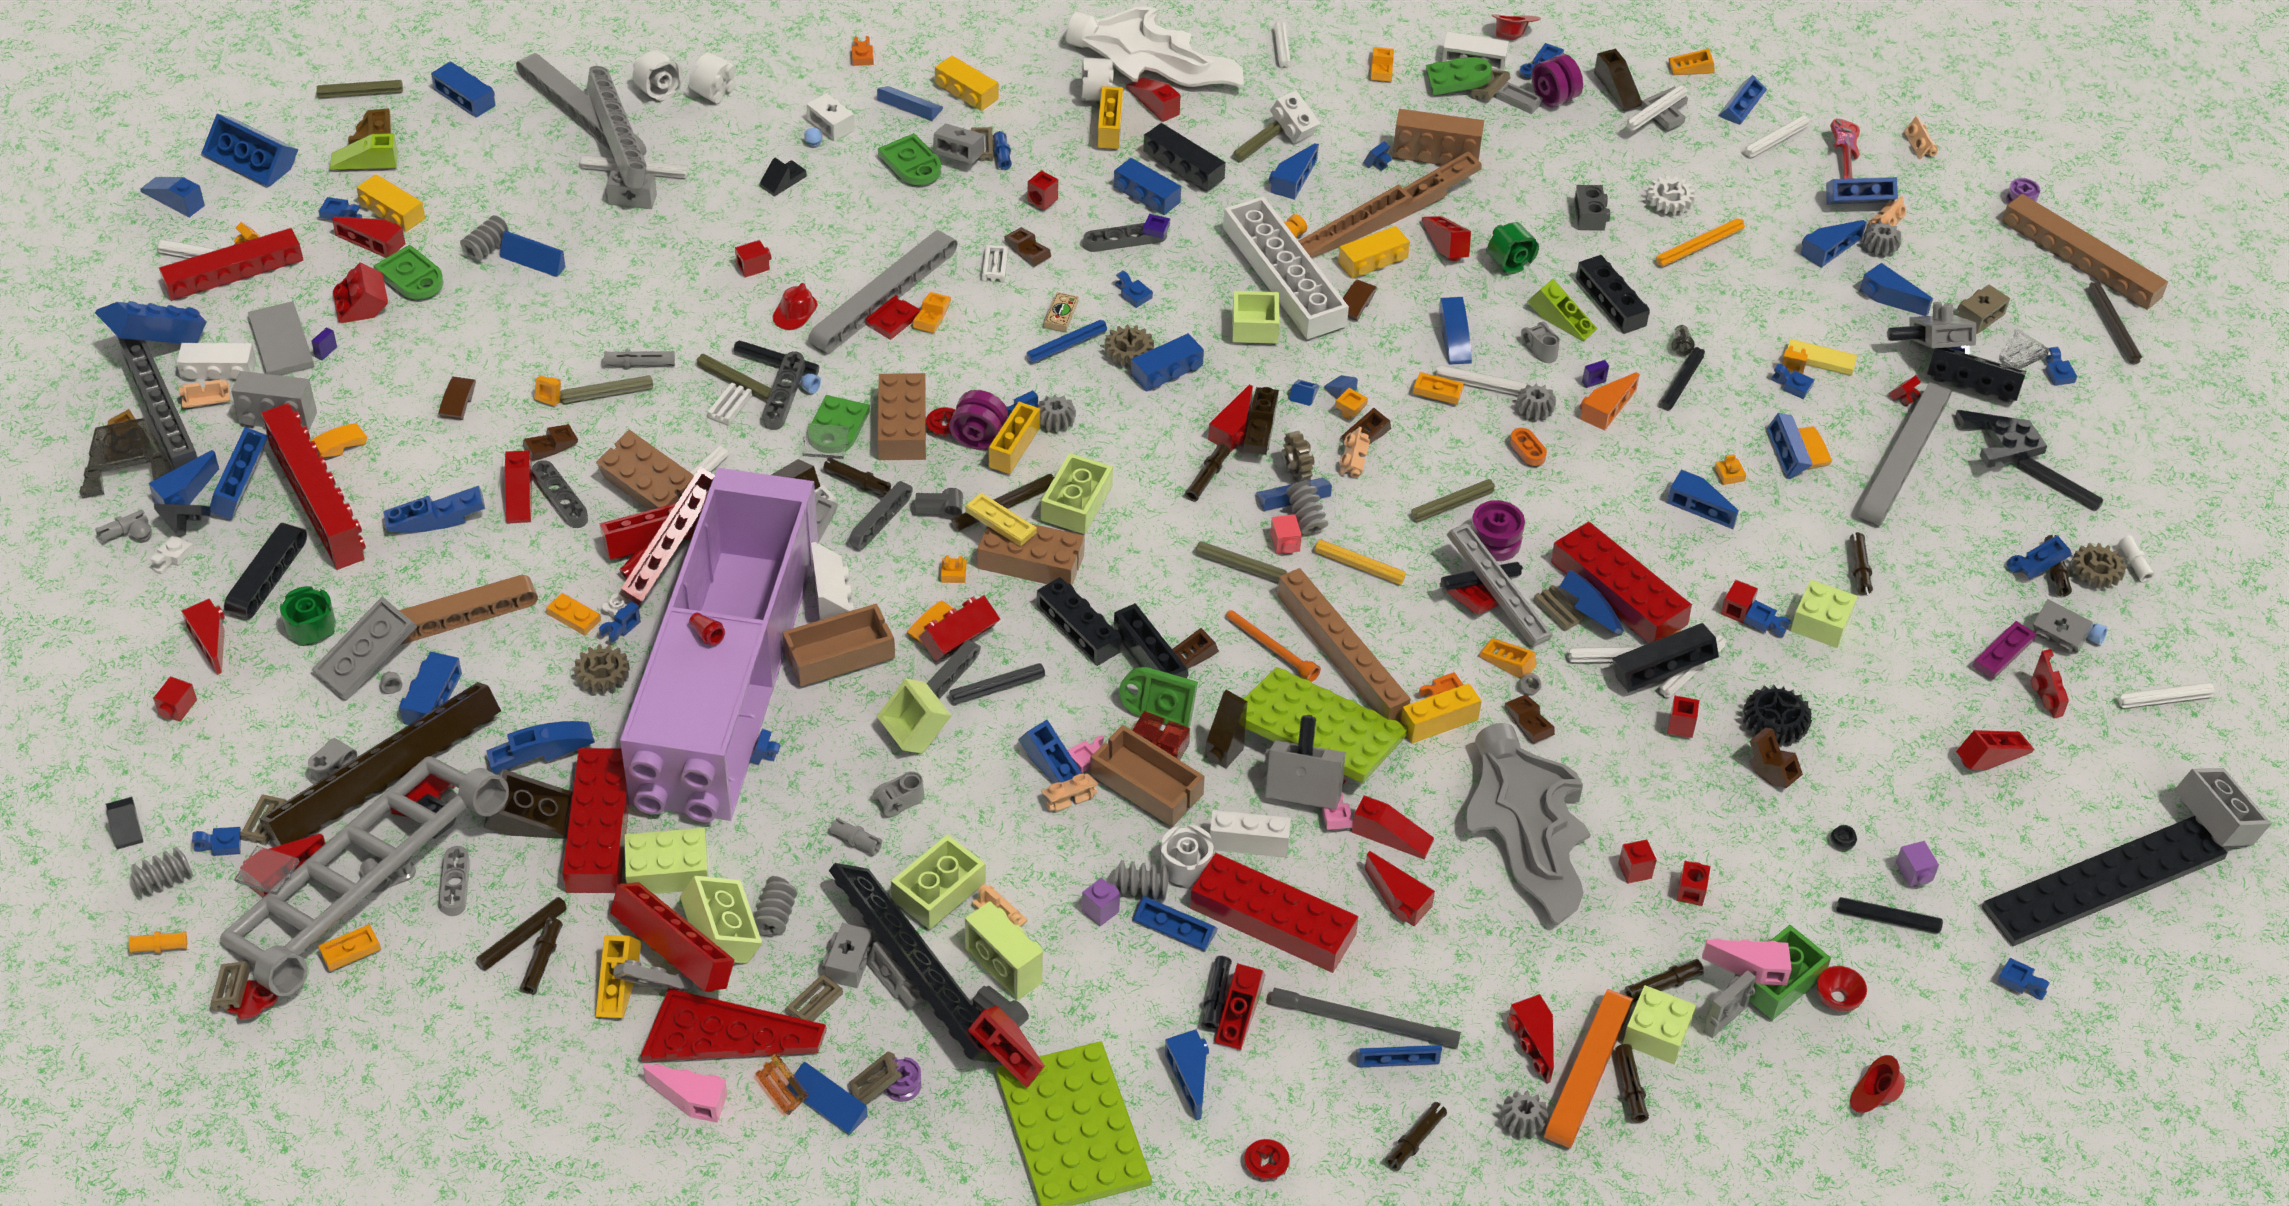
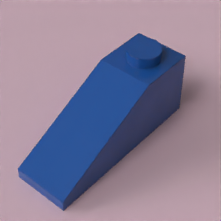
M1314 143L1279 163L1276 170H1272L1269 176V183H1271L1270 193L1295 200L1317 162L1319 144Z
M155 177L140 188L143 194L189 218L205 206L200 185L185 177Z
M1860 220L1818 228L1813 233L1807 234L1804 237L1801 255L1822 268L1862 239L1866 221Z
M1880 263L1864 274L1860 288L1861 292L1878 303L1923 316L1929 314L1933 301L1931 296L1883 263Z
M211 450L148 483L153 500L157 504L190 505L219 470L215 452Z
M1681 469L1670 487L1667 504L1734 529L1739 510L1704 478Z
M1048 720L1030 729L1018 739L1031 761L1053 783H1062L1073 779L1078 774H1082Z
M1195 1029L1165 1039L1164 1055L1197 1121L1202 1117L1206 1055L1209 1054V1048L1204 1038L1201 1039Z

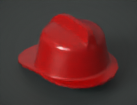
M1491 15L1496 18V36L1509 40L1521 37L1529 22L1541 20L1538 16Z
M801 283L799 286L790 287L783 293L782 300L773 314V322L777 327L784 330L800 328L818 306L817 300L812 296L804 283Z
M1884 1055L1877 1058L1871 1064L1851 1094L1850 1104L1852 1109L1859 1113L1869 1112L1879 1105L1892 1103L1901 1096L1905 1087V1077L1900 1072V1065L1895 1057Z

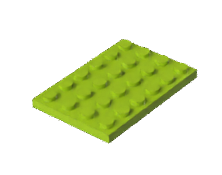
M1278 667L1271 671L1244 698V700L1248 701L1245 729L1273 742L1277 740L1298 744L1301 717L1303 715L1315 717L1314 747L1346 752L1344 775L1362 784L1408 734V728L1398 721L1388 720L1385 716L1378 714L1374 710L1367 709L1350 699L1333 693L1331 690L1317 686L1307 679H1302Z
M1102 1041L1039 1056L1045 1067L1027 1088L1004 1065L996 1067V1076L1040 1206H1073L1152 1185L1150 1172Z

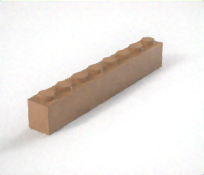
M2021 194L2007 205L2002 220L2003 223L2146 310L2163 298L2168 284L2167 280L2026 195Z
M1301 568L1280 576L1278 585L1279 599L1370 708L1378 714L1385 716L1388 720L1401 722L1402 708L1410 704L1411 698Z

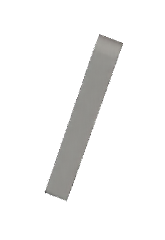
M533 53L516 62V68L522 78L611 151L591 98L537 53ZM634 134L642 155H645L647 153L645 144Z
M592 66L589 68L587 91L623 182L630 188H641L644 186L647 164L609 71L602 66Z
M939 230L933 232L818 323L809 333V342L826 353L833 352L866 325V318L895 295L899 299L948 260L958 247L957 240Z
M1932 382L1928 383L1860 508L1859 518L1879 526L1882 525L1944 411L1952 390Z

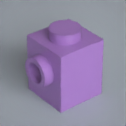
M1925 841L1902 846L1896 860V864L1909 886L1930 883L1934 880L1939 867L1937 860Z
M1102 877L1082 892V912L1098 926H1102L1119 913V890L1115 885L1109 884Z

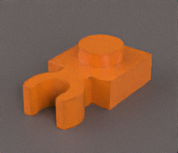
M866 36V40L863 42L858 41V37H854V46H852L853 66L874 65L873 45H870L869 36Z
M1453 672L1433 679L1432 686L1424 685L1420 687L1419 696L1429 695L1428 697L1460 687L1463 683L1456 673Z

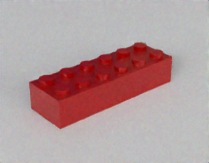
M1590 521L1554 542L1551 563L1566 575L1571 570L1589 581L1608 601L1617 617L1648 643L1672 635L1688 625L1692 604Z
M579 748L563 866V880L566 893H615L617 885L621 884L625 834L630 805L621 748Z
M1218 853L1214 854L1191 889L1190 909L1331 973H1334L1357 934L1358 915Z

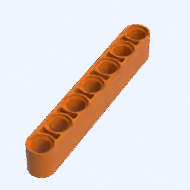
M1610 989L1606 990L1550 1118L1544 1135L1545 1139L1571 1149L1628 1017L1633 998Z

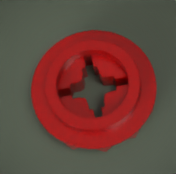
M941 407L931 411L926 417L928 431L933 432L935 436L942 434L944 438L947 434L952 435L949 424L955 409ZM944 419H946L947 422L946 426L942 425Z
M1261 1139L1253 1142L1247 1148L1244 1157L1246 1169H1249L1253 1177L1258 1176L1263 1181L1271 1178L1277 1180L1280 1175H1285L1290 1163L1287 1149L1281 1143L1271 1139ZM1273 1155L1272 1165L1267 1163L1261 1166L1262 1158L1267 1159Z

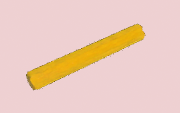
M1322 539L1316 543L1315 552L1399 585L1405 580L1406 572Z

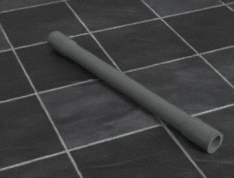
M1275 987L1271 997L1272 1004L1292 1009L1307 1010L1458 1048L1461 1035L1459 1031L1438 1026L1432 1027L1303 996L1296 992Z

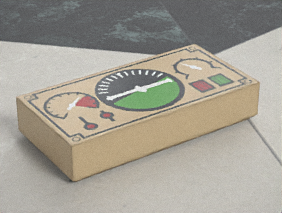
M1057 292L1045 319L1044 328L1066 332L1077 307L1079 296Z

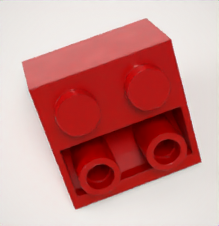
M361 262L354 269H351L343 281L337 284L333 290L337 318L340 323L375 318L388 304L382 272Z

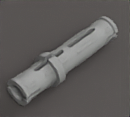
M625 349V352L604 351V365H625L626 368H631V365L675 366V351L631 352L630 349Z

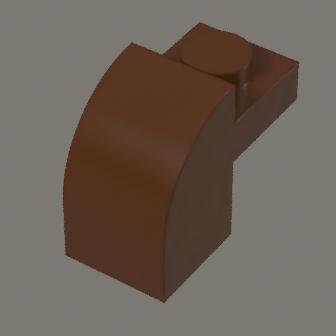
M1764 728L1749 741L1754 753V757L1749 761L1755 773L1769 784L1788 788L1803 775L1796 753L1780 750L1773 729Z

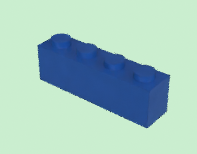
M244 427L213 493L210 503L211 513L232 520L263 454L268 435Z

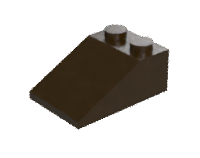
M503 769L499 776L504 778L508 784V799L498 813L486 816L484 828L508 836L567 839L573 792Z

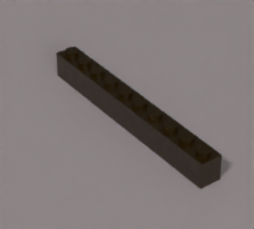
M477 682L260 817L259 820L275 846L297 841L307 834L316 833L322 828V824L329 820L338 819L344 814L343 811L349 807L362 804L366 800L365 797L371 793L384 790L388 786L387 783L395 778H402L408 773L409 769L416 766L425 757L432 756L438 751L447 750L453 745L452 742L458 738L471 735L474 732L473 729L477 726L493 721L494 716L500 713L501 709L489 686Z

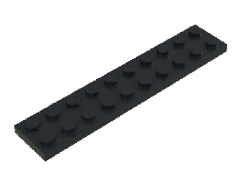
M2192 816L1985 900L1982 908L2012 946H2016L2222 861L2226 858L2228 852L2215 843L2209 831L2197 822L2196 816Z
M834 863L829 872L834 877L835 884L844 890L849 897L848 901L860 911L863 915V921L875 931L878 941L888 948L891 952V958L904 969L906 978L916 985L920 991V996L929 1002L934 1009L935 1016L945 1023L949 1029L950 1036L963 1047L964 1054L972 1061L1001 1063L967 1031L979 1017V1011L868 868Z

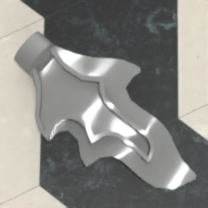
M1507 723L1492 724L1482 729L1475 738V743L1482 758V777L1467 808V831L1473 834L1479 830H1496L1505 841L1515 880L1522 888L1543 904L1552 923L1558 925L1578 910L1584 893L1581 881L1570 862L1569 853L1575 844L1590 838L1591 834L1585 824L1568 811L1565 801H1580L1583 783L1578 774L1565 764L1536 756L1520 748L1519 740L1512 725Z

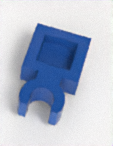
M1754 600L1743 622L1765 633L1769 628L1775 635L1783 637L1786 632L1785 628L1788 629L1791 620L1786 617L1775 616L1777 610Z

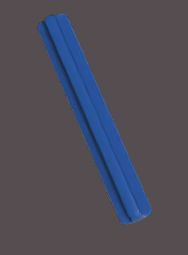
M1098 320L1029 350L1026 353L1028 361L1036 363L1107 331L1106 322Z

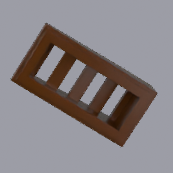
M1372 408L1341 436V439L1345 441L1346 436L1350 432L1352 433L1357 428L1362 427L1361 432L1369 436V444H1371L1391 430V422L1377 409ZM1368 427L1372 431L1368 432L1365 428Z
M1202 628L1172 649L1187 669L1219 652L1216 642ZM1186 653L1189 657L1185 659L1182 654Z

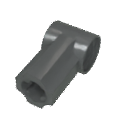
M947 488L942 493H916V513L941 514L944 518L950 520L962 514L963 493L957 488Z
M991 986L980 988L973 999V1005L982 1012L994 1006L1000 1007L1018 1027L1029 1019V1014L1021 1003L1016 1000L1010 1002Z

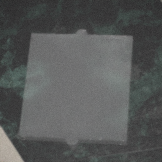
M808 423L806 436L803 437L804 447L802 456L844 459L846 446L849 445V427Z
M256 846L249 858L243 861V867L235 877V882L278 895L285 883L291 880L290 875L298 865L299 859Z

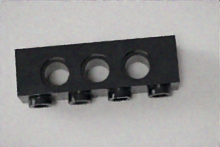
M1598 255L1578 263L1577 281L1623 334L1647 326L1650 314L1648 305L1629 287L1610 262H1607L1602 255Z

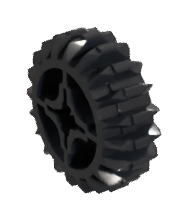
M1773 684L1770 689L1763 686L1761 690L1755 689L1753 694L1749 695L1743 708V722L1746 723V730L1752 731V737H1755L1764 728H1771L1780 747L1784 743L1791 746L1794 741L1799 743L1802 737H1805L1812 722V709L1808 708V701H1803L1802 694L1795 695L1794 689L1787 691L1784 686L1778 689Z

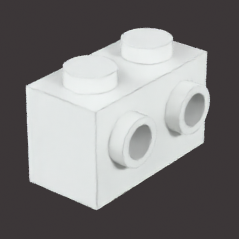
M1297 90L1278 98L1270 109L1275 120L1278 121L1285 134L1294 144L1312 136L1321 124Z

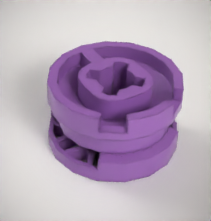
M2027 178L2015 179L2010 184L2006 201L2009 204L2018 196L2024 194L2037 202L2041 191L2040 186Z
M896 1057L893 1061L898 1063L896 1071H899L902 1077L890 1085L888 1089H885L884 1092L886 1096L894 1101L905 1102L914 1099L922 1088L921 1068L911 1058L897 1059Z

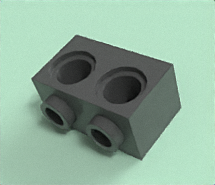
M1576 185L1574 206L1578 230L1605 231L1606 222L1610 221V209L1606 208L1608 195L1604 194L1603 185Z

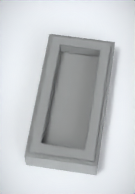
M1509 82L1503 85L1495 97L1529 114H1532L1543 101L1542 97Z

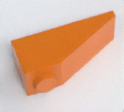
M1635 372L1594 389L1589 397L1585 396L1580 404V409L1582 410L1580 420L1605 431L1636 392L1640 374Z

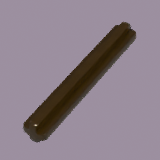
M556 897L476 958L477 964L483 970L490 968L543 928L547 918L551 917L553 919L567 909L564 900Z

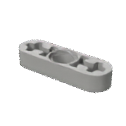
M453 846L444 854L440 904L443 913L448 916H457L466 908L470 859L467 849L462 846ZM456 857H461L458 860V867H455L454 861ZM453 877L462 878L459 884L451 885L448 883L449 879ZM451 894L456 896L457 901L454 902V905H449L452 902Z

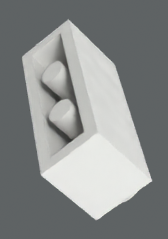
M1447 32L1442 62L1451 61L1456 58L1478 57L1487 60L1491 64L1492 70L1504 71L1509 41Z
M181 343L177 359L181 379H237L240 371L254 372L256 363L252 343Z
M1212 810L1210 836L1214 850L1287 857L1291 818Z

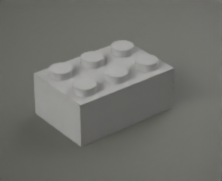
M240 371L231 390L239 423L243 425L265 427L261 412L289 403L293 412L298 411L302 420L301 426H306L309 432L317 414L310 380L306 378Z
M2224 768L2191 769L2174 789L2180 797L2181 803L2193 812L2197 822L2209 831L2213 841L2221 847L2254 845L2272 824Z

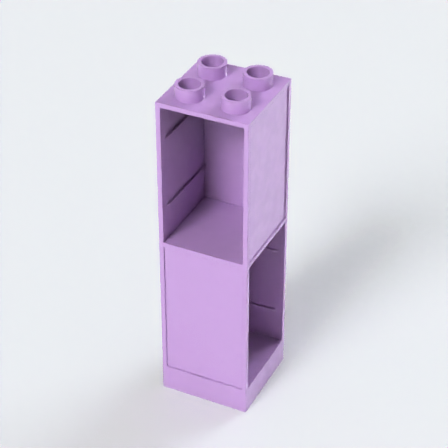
M717 467L620 739L630 806H636L640 811L647 814H660L663 811L687 814L690 818L699 822H710L714 819L732 821L750 764L749 760L755 741L759 736L785 655L782 631L794 627L813 567L811 543H818L814 481ZM699 612L706 617L721 622L725 629L723 640L716 645L705 644L695 629L689 624L690 617L694 613Z

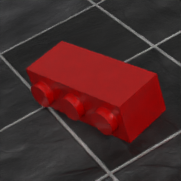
M985 595L978 599L974 596L962 604L963 608L957 611L956 608H953L943 615L944 619L940 622L935 619L924 626L926 631L919 638L935 662L960 648L967 640H973L988 631L1001 620Z

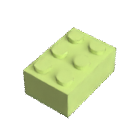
M1069 453L1041 500V521L1086 534L1113 486V466Z
M705 828L625 834L627 883L640 882L653 894L684 891L694 876L709 877Z
M947 834L891 880L892 900L930 930L986 883V864Z
M694 876L680 895L688 922L734 958V963L748 964L762 945V940L741 880Z
M989 901L965 918V950L1017 1001L1042 984V948L1037 942H1032L1019 925H1014L1008 919L1003 909L997 908Z

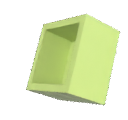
M1234 291L1232 342L1278 343L1280 325L1279 292Z
M1811 579L1796 610L1791 632L1838 648L1852 616L1858 596Z
M907 678L904 679L877 715V718L903 751L921 754L924 753L951 717V714L926 682Z
M1644 985L1628 1023L1623 1044H1630L1637 1051L1675 1065L1692 1023L1696 1004Z

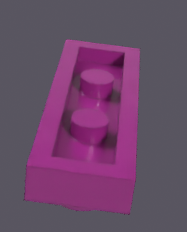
M2015 621L1975 659L1973 667L1994 680L2035 640L2037 634L2018 621Z

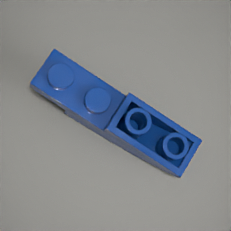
M479 486L435 501H432L428 495L385 510L383 513L388 532H427L466 523L465 516L485 509L482 491Z
M561 721L535 725L507 734L509 742L486 750L490 768L494 774L502 772L503 769H510L542 755L546 762L593 744L595 740L589 722Z

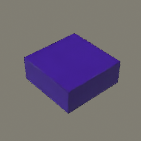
M1149 214L1143 226V234L1164 239L1170 227V218Z
M327 327L311 340L315 358L322 361L337 348L334 330Z
M1606 360L1585 366L1582 383L1586 388L1607 381L1609 364Z

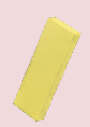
M1790 339L1788 348L1793 346V351L1800 353L1802 348L1806 350L1805 354H1808L1806 365L1852 376L1857 355Z
M980 493L965 506L966 513L1020 547L1037 533V527L983 493Z

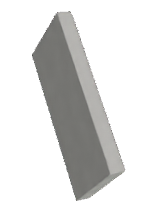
M294 301L248 312L267 374L283 375L314 367Z
M381 597L313 667L312 671L347 701L418 626L384 597Z

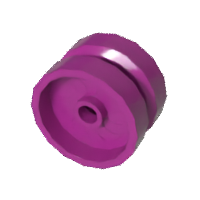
M1563 53L1550 58V60L1540 62L1532 69L1531 78L1536 95L1543 98L1542 103L1548 107H1554L1579 97L1583 91V76L1576 61L1567 54Z
M983 390L965 392L959 398L956 410L950 420L949 429L952 436L968 448L976 450L989 449V446L1007 420L1008 411L1006 405L999 397Z
M1490 500L1480 504L1474 510L1471 529L1496 561H1506L1519 553L1525 527V518L1521 510L1515 505L1501 500Z

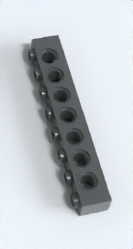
M118 338L125 362L171 465L175 470L197 458L195 448L146 341Z

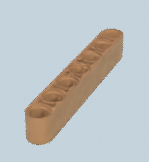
M518 575L399 610L418 626L400 645L528 608L537 602L538 595L530 577Z

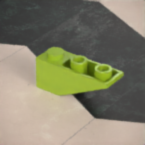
M371 134L332 152L330 170L397 168L398 149L395 134Z
M1554 278L1527 301L1541 318L1581 341H1585L1598 329Z

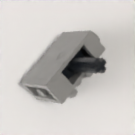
M1934 302L1933 316L1909 317V326L1888 328L1887 338L1889 341L1912 340L1930 348L1976 345V322L1954 315L1952 303H1945L1942 306L1941 302Z
M1303 715L1301 717L1298 744L1275 740L1271 749L1266 750L1264 763L1268 764V772L1264 773L1262 787L1266 788V798L1336 810L1342 796L1346 752L1314 747L1316 718L1312 715Z

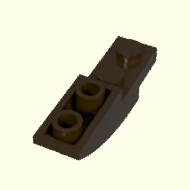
M1256 387L1243 452L1267 455L1279 390L1270 387Z

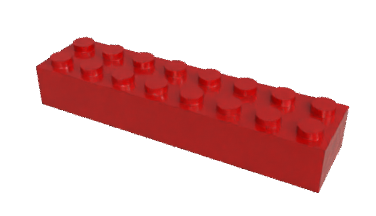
M287 403L261 412L266 434L268 435L269 446L336 570L365 560L363 550L366 549L362 536L359 535L362 532L360 523L357 518L353 520V512L349 503L344 504L343 501L345 499L340 487L335 488L334 476L331 471H326L327 465L323 456L318 457L319 451L316 443L309 441L311 439L306 426H301L302 420L298 411L293 412L290 404Z

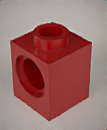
M1041 170L1028 180V202L1046 210L1058 200L1057 178Z
M1684 861L1676 901L1703 906L1711 866L1698 862Z

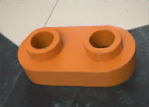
M1516 428L1511 432L1510 445L1525 463L1531 466H1539L1545 462L1547 450L1532 431L1527 428Z

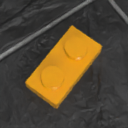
M1419 372L1413 388V394L1457 405L1464 383Z
M561 593L546 607L547 615L584 636L601 621V616L598 612L564 593Z
M370 924L318 945L320 954L329 971L381 950L380 943Z

